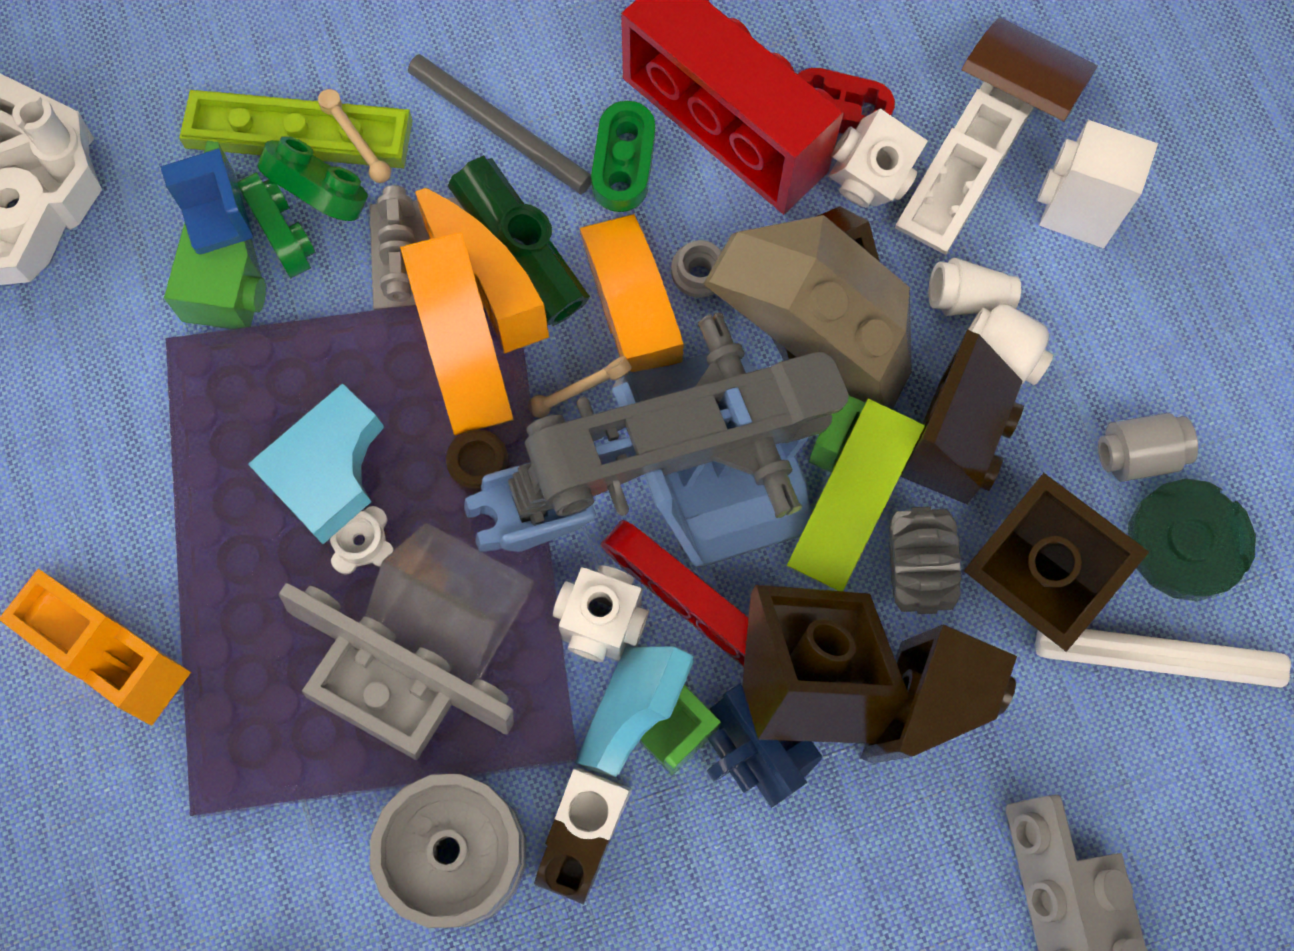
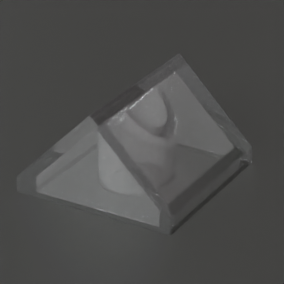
M425 523L382 561L365 616L389 628L396 635L394 643L415 654L419 647L436 653L452 666L450 674L472 685L475 679L481 678L535 585V581L438 528Z

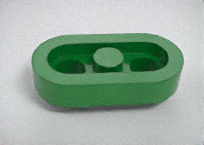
M620 101L610 105L602 113L599 121L591 172L592 191L596 201L602 207L614 212H626L638 207L648 193L655 144V119L647 107L635 101ZM625 133L636 136L632 141L621 140L618 137ZM617 182H623L630 186L624 191H616L611 188Z
M284 136L280 138V141L271 140L265 143L257 164L259 171L265 177L330 217L343 221H355L360 217L368 194L360 185L361 180L357 175L344 168L330 166L313 155L314 151L308 144L299 139Z
M257 172L238 181L237 184L243 197L290 279L311 269L306 257L316 252L299 221L288 226L281 213L290 209L278 185L269 179L262 182Z

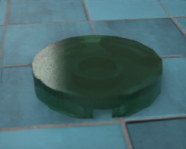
M1182 479L1162 484L1138 503L1128 523V536L1149 551V554L1136 569L1152 587L1172 598L1197 602L1224 594L1239 583L1244 573L1249 571L1255 558L1256 534L1247 511L1237 500L1232 502L1226 495L1220 493L1223 489L1210 482Z

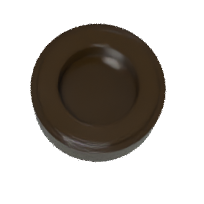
M470 430L460 434L452 441L446 454V466L452 481L458 488L470 494L482 491L481 484L485 475L510 467L504 443L498 436L486 430Z

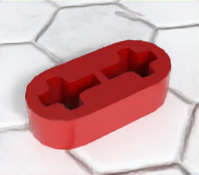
M811 67L798 73L812 87L823 89L829 93L837 103L838 108L844 112L839 129L841 134H844L849 127L856 130L862 118L866 117L861 114L864 103L875 105L874 112L882 109L889 115H893L895 109L894 96L891 90L882 83L823 68Z

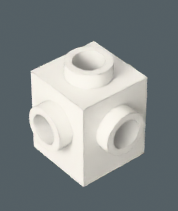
M879 109L862 118L856 130L849 127L841 136L831 154V157L836 159L837 162L828 177L841 185L839 192L846 199L861 207L867 208L869 205L875 207L893 201V199L899 200L906 194L917 176V171L912 167L928 140L882 109Z
M600 565L597 572L581 567L575 584L568 581L564 582L554 607L553 617L561 619L559 630L562 641L569 643L568 650L597 662H603L605 656L619 661L626 644L638 645L649 611L640 608L642 588L632 585L634 581L632 576L616 568ZM592 600L613 607L611 612L604 617H596L588 610Z

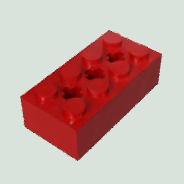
M635 0L621 13L623 79L783 215L786 214L829 172L832 161L831 154L835 149L844 112L838 108L837 103L829 93L823 89L812 87L795 73L792 65L785 57L775 52L771 53L757 42L741 21L732 17L728 18L713 6L709 0Z

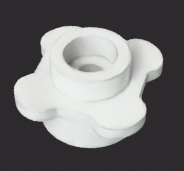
M375 506L367 507L330 538L331 545L335 551L331 558V564L337 572L348 575L353 573L359 566L373 563L378 567H382L391 561L394 549L390 543L386 542L384 527L388 519L382 509ZM358 535H363L365 542L359 546L355 545L354 538Z

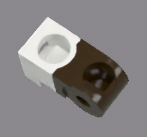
M580 768L573 769L545 844L547 847L534 885L584 905L632 788Z

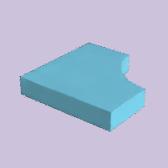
M342 383L249 462L248 465L310 532L324 544L371 503L362 486L361 465L370 443L381 432L384 425Z
M675 646L625 647L574 763L592 772L614 777L619 775L630 753L642 736L658 721L671 717L693 665L694 656Z

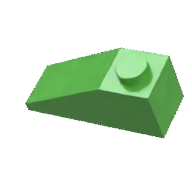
M207 141L204 153L220 148L224 158L226 159L229 167L231 168L235 176L234 170L230 165L226 155L224 154L220 144L218 142ZM184 222L164 295L165 301L182 322L250 332L254 312L259 313L262 310L266 297V283L261 275L252 239L208 253L197 254L191 245Z

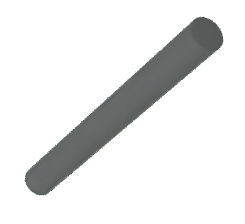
M421 54L416 55L411 60L408 66V73L580 195L585 193L592 183L591 174Z

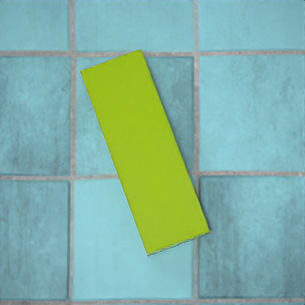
M869 398L867 399L786 566L837 591H844L925 427L924 424Z

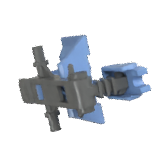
M715 313L713 318L712 314L705 316L698 322V327L702 331L710 353L684 359L681 363L627 372L624 376L617 379L612 387L619 408L594 414L589 400L586 397H580L577 400V407L581 418L565 422L562 415H550L532 422L526 428L529 437L524 443L531 462L485 475L481 484L482 491L465 498L464 509L467 518L485 514L495 521L493 528L477 533L475 542L478 551L485 552L504 549L522 552L579 530L596 517L593 497L609 490L616 512L624 516L629 512V506L621 484L641 475H645L656 506L695 567L715 564L799 538L812 512L810 510L806 482L795 455L806 442L807 437L826 431L832 422V414L841 411L849 398L848 391L835 361L826 353L815 352L781 361L771 367L756 370L750 364L743 345L733 343L723 314ZM626 428L629 437L617 440L619 438L618 431ZM606 436L608 441H612L598 446L594 445V441Z

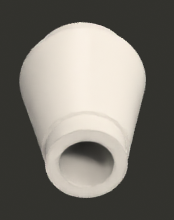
M955 257L948 263L938 262L934 266L928 289L930 306L934 309H942L945 316L979 313L983 307L992 311L1000 304H1008L1017 308L1021 296V282L1018 277L1008 276L1005 273Z

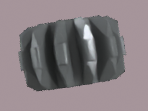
M912 507L911 511H896L889 527L891 583L895 604L901 612L917 611V614H937L938 610H953L961 595L960 581L962 580L959 537L957 536V524L947 509L931 510V507Z

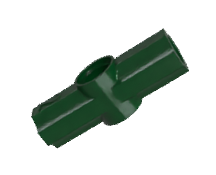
M483 155L474 159L451 177L448 187L463 209L495 235L508 248L528 274L544 303L547 326H555L567 320L587 303L590 298L589 294L550 241L552 225L548 217L540 209L524 204L492 158L486 159ZM513 238L521 241L523 244L516 242Z

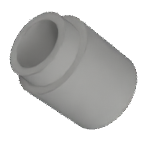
M1162 413L1109 423L1105 436L1099 438L1098 454L1104 470L1107 472L1112 471L1118 481L1124 482L1180 472L1184 465L1195 462L1198 455V439L1192 422L1186 416L1175 417L1171 413Z

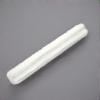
M1085 629L1070 649L1065 652L1039 630L1036 634V654L1048 659L1279 688L1286 686L1290 680V658L1286 654L1092 629Z

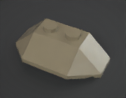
M824 215L731 234L703 284L796 357L815 352H823L831 356L837 365L848 395L863 402H866L869 398L893 410L912 373L910 287Z

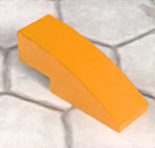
M428 188L415 191L429 239L462 231L482 306L487 312L504 354L549 338L544 303L528 274L508 248L481 222L455 203Z
M632 214L581 227L580 235L607 325L610 334H613L619 357H626L632 366L631 372L683 362L684 343L662 278L635 215Z
M462 231L400 247L454 436L470 430H480L513 421V415Z
M39 568L0 616L2 623L62 669L83 680L121 710L150 726L155 723L191 674L189 670Z

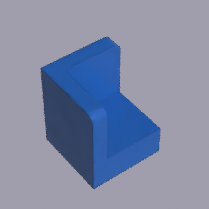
M220 148L160 166L166 188L182 211L191 245L197 254L208 253L254 238L237 180Z

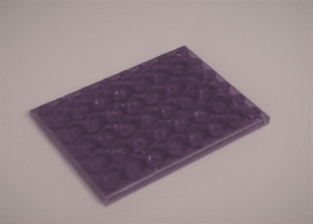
M411 305L166 338L182 666L191 672L183 683L190 816L199 818L402 788L429 775L462 774L470 778L571 763L578 760L563 640L559 630L560 619L553 617L557 593L550 541L522 552L504 549L485 552L478 551L475 542L477 533L493 528L495 521L485 514L467 518L464 509L465 498L474 494L467 493L458 488L447 470V450L452 441L458 436H454L417 306ZM483 308L514 420L480 430L489 431L501 439L508 453L509 468L531 462L524 443L529 437L526 428L534 422L525 348L522 347L504 354L487 312ZM342 383L384 425L381 432L370 443L361 465L362 486L371 500V503L362 511L367 507L375 506L385 512L388 519L384 527L386 542L390 543L394 549V555L387 565L378 567L372 563L359 566L353 573L348 575L341 574L333 568L331 558L335 551L330 539L322 544L248 465L249 462ZM358 535L354 538V544L357 546L365 542L363 535ZM286 583L305 592L308 586L316 587L340 603V613L358 623L364 616L380 622L396 635L394 643L415 654L419 647L436 653L452 666L450 674L472 685L475 679H480L495 686L507 695L509 700L506 705L513 709L514 724L508 735L451 705L416 761L307 699L302 690L335 642V639L288 613L278 595Z

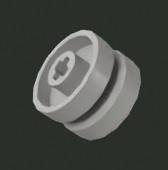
M462 774L429 775L403 787L382 809L371 834L370 869L380 896L400 917L427 928L470 927L496 915L516 894L526 869V836L516 812L487 784ZM446 838H454L460 846V854L457 860L451 864L440 862L438 859L439 849L448 848Z

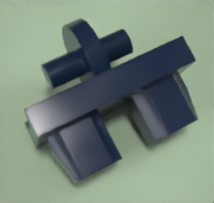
M740 683L722 695L723 698L709 709L721 722L719 731L708 738L721 760L712 765L707 770V773L713 782L730 773L743 794L757 786L772 808L807 784L804 777L822 760V755L811 741H786L781 744L779 740H758L744 689Z

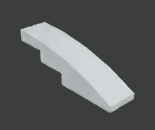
M983 82L980 89L976 90L957 125L951 129L896 223L895 229L946 255L1013 145L1034 106Z

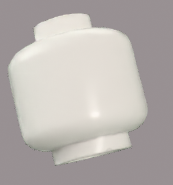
M1000 304L992 311L983 307L968 328V330L981 335L1022 379V384L1027 381L1032 385H1036L1053 359L1054 355L1045 350L1049 341L1047 327L1011 305Z

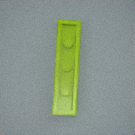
M201 90L189 91L179 136L185 149L205 150L206 142L213 141L220 144L223 152L261 155L267 141H280L281 137L288 136L308 144L314 151L313 155L322 161L368 165L334 116L324 113L318 101ZM342 103V110L377 159L385 161L391 168L404 169L413 121L410 109Z

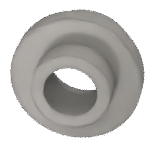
M704 240L693 241L680 248L674 255L671 264V276L676 287L691 297L705 298L714 295L715 293L703 284L707 277H695L689 271L693 267L703 266L710 272L722 251L713 243Z

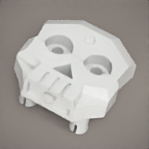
M1 73L0 285L31 282L49 265L65 227L71 230L81 223L102 191V188L99 185L89 156V145L94 140V137L79 112ZM19 199L15 206L7 208V205L12 200Z

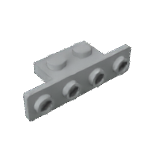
M286 583L278 595L288 613L335 639V642L302 690L307 699L416 761L451 705L508 735L514 724L513 709L506 705L509 700L507 695L495 686L480 679H475L472 685L450 674L452 666L436 653L419 647L415 654L394 643L396 635L380 622L364 616L358 623L340 613V603L316 587L308 586L305 592Z
M1049 795L1008 804L1006 806V814L1038 951H1148L1145 946L1133 899L1132 886L1128 879L1122 853L1077 860L1062 798L1059 795Z

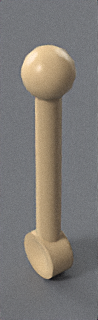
M333 89L323 90L318 96L321 110L326 114H332L369 165L370 178L376 183L386 182L391 176L390 166L385 161L377 159L344 113L339 93Z
M621 356L612 361L606 368L547 397L535 395L529 401V412L534 417L543 418L550 413L551 407L609 379H619L629 372L632 366L625 356Z

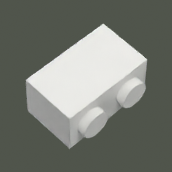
M1088 120L1076 142L1070 139L1065 140L1054 169L1050 168L1037 199L1038 202L1046 204L1039 226L1105 248L1142 194L1158 143Z

